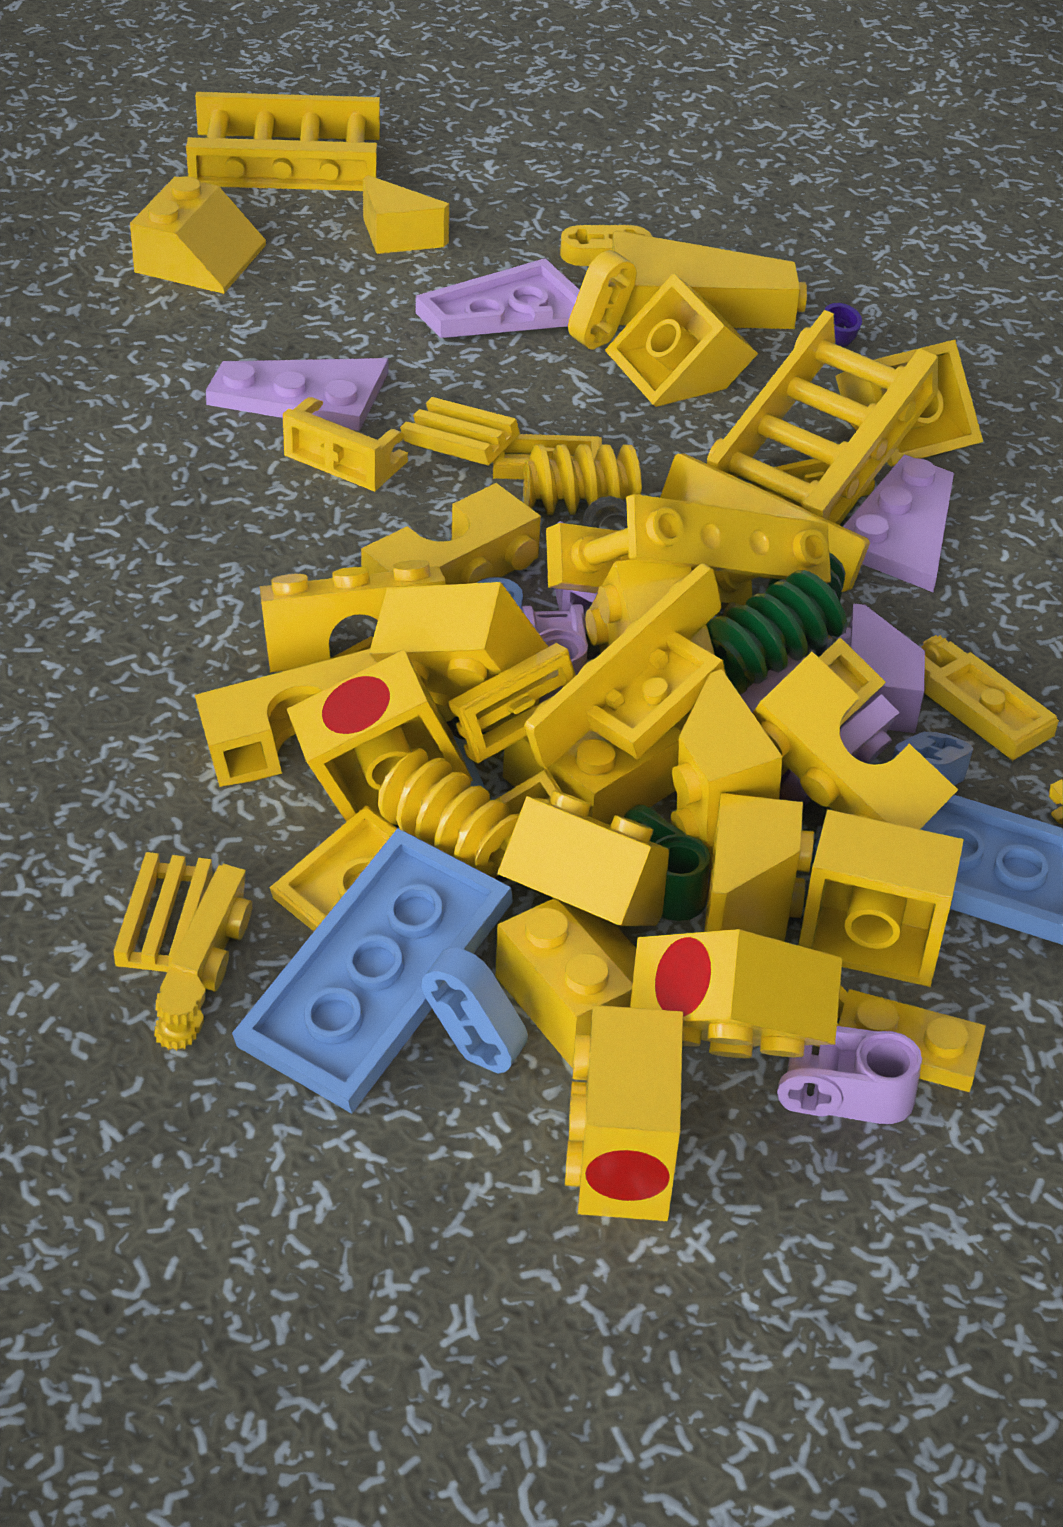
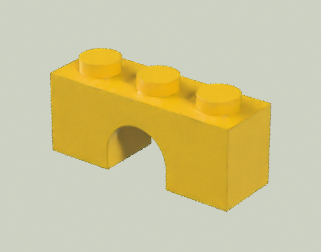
M494 483L452 504L451 541L428 540L406 526L361 548V566L369 569V574L393 571V565L399 562L424 560L429 562V567H440L446 585L471 584L490 577H502L514 570L527 568L535 559L539 558L541 516L499 484Z
M409 560L394 564L393 571L369 574V569L348 567L334 571L332 573L333 578L308 581L307 575L287 574L273 578L271 580L272 585L259 586L270 672L287 671L329 660L330 635L341 620L352 615H368L378 620L387 588L446 585L440 567H429V562L424 560Z
M370 649L196 694L195 699L219 787L256 781L282 774L278 751L289 737L296 734L287 708L376 664L377 662L369 654Z
M811 652L760 701L753 711V715L783 756L782 762L800 779L805 793L822 806H829L833 811L921 829L958 789L910 743L893 760L884 764H868L853 757L841 740L840 723L859 700L860 696L816 654Z

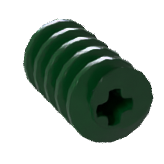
M797 570L789 575L785 582L778 581L766 589L765 593L753 595L746 601L745 605L738 604L726 612L725 617L717 616L706 625L714 654L723 660L726 676L741 695L747 691L746 677L753 683H762L768 676L767 666L772 671L779 673L788 666L787 655L791 659L801 660L808 654V645L819 649L827 644L828 634L838 638L846 633L848 622L845 611L831 588L817 575L806 570Z

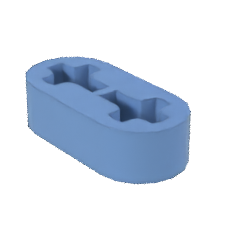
M921 732L895 746L892 760L910 743L954 786L965 779L973 752V747L966 741L938 732Z
M451 947L443 950L421 980V989L425 998L466 1060L497 1074L506 1072L528 1042V1033L524 1023L494 974L483 960L461 948Z

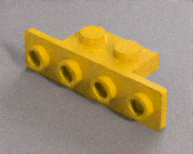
M676 454L674 456L660 498L828 523L829 552L842 563L846 573L842 592L853 588L870 545L869 539L687 454Z
M701 563L684 579L676 582L659 602L640 619L630 623L618 639L598 657L587 662L581 668L578 675L558 693L537 707L533 715L525 722L524 727L535 761L546 769L549 768L590 730H593L638 760L693 709L709 674L720 669L725 673L722 659L689 640L717 615L721 609L714 569Z

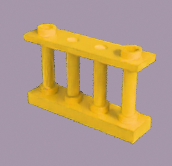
M196 92L198 135H207V138L188 137L186 153L189 177H194L202 183L219 187L363 191V179L368 175L377 178V143H368L365 140H380V97ZM226 136H253L254 138L228 139ZM272 137L300 138V141L272 140ZM318 139H346V142L318 141Z
M824 310L811 328L806 327L801 331L796 340L794 350L724 439H718L713 444L707 457V464L734 477L740 476L801 504V508L840 525L938 393V356L918 349L905 367L899 366L895 369L836 345L834 313ZM827 364L885 388L887 391L877 404L872 403L869 406H865L813 384L811 381L822 366ZM797 400L858 426L859 429L849 442L843 441L839 445L782 420V418ZM769 438L829 464L830 467L820 481L814 480L808 483L752 457L766 439Z
M632 494L626 497L628 527L617 531L566 523H558L546 528L548 588L598 593L599 587L602 586L614 562L624 560L691 567V571L703 563L714 569L721 608L726 609L730 602L745 605L746 601L752 597V579L758 577L786 580L795 571L806 570L820 577L825 583L831 582L828 523Z

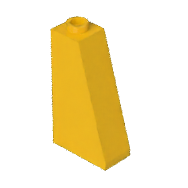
M613 231L612 251L617 252L632 262L637 271L636 282L619 325H627L673 273L706 299L733 328L795 329L797 312H805L807 286L806 282H799L796 265L793 261Z

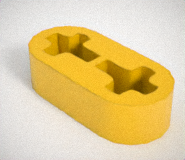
M634 225L571 226L566 228L561 234L560 256L569 264L590 266L591 262L599 254L612 250L613 231L651 237L652 235L645 228Z
M612 250L602 252L591 262L568 323L569 334L588 349L593 350L609 343L617 332L636 282L637 271L632 262Z

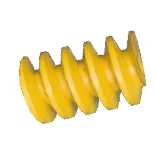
M557 444L551 460L544 445H534L529 460L525 461L523 482L524 504L533 510L536 499H542L547 515L554 514L558 499H564L569 515L576 514L580 499H586L591 515L598 514L602 499H608L613 514L619 515L624 499L632 494L641 495L642 492L641 468L633 445L623 444L616 459L611 445L601 444L595 460L591 449L585 444H579L573 460L566 445Z
M421 748L416 749L395 764L379 790L378 807L380 814L391 824L398 825L400 830L490 877L498 872L520 814L509 815V807L500 799L490 801V794L485 788L480 785L471 786V779L461 771L452 772V765L444 758H433L429 761L426 751Z

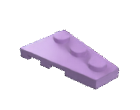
M541 259L416 295V314L440 338L567 327L580 290L547 259Z
M388 358L222 361L206 389V405L283 418V413L287 409L293 410L306 398L314 397L323 401V405L313 415L351 430L360 431L388 374Z
M904 454L843 526L869 539L870 545L862 564L934 592L954 473L934 466L927 460L913 458Z

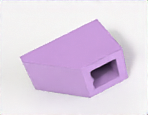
M853 604L850 625L847 627L846 633L836 638V641L839 638L845 641L886 682L858 712L860 713L882 694L899 711V714L888 730L915 733L924 694L925 651L866 605Z

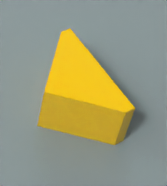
M369 175L363 179V219L377 254L441 248L449 243V203Z

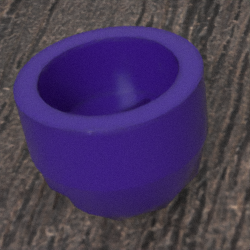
M829 304L824 310L834 313L835 344L846 347L858 335L862 325L861 315L856 309L847 304Z

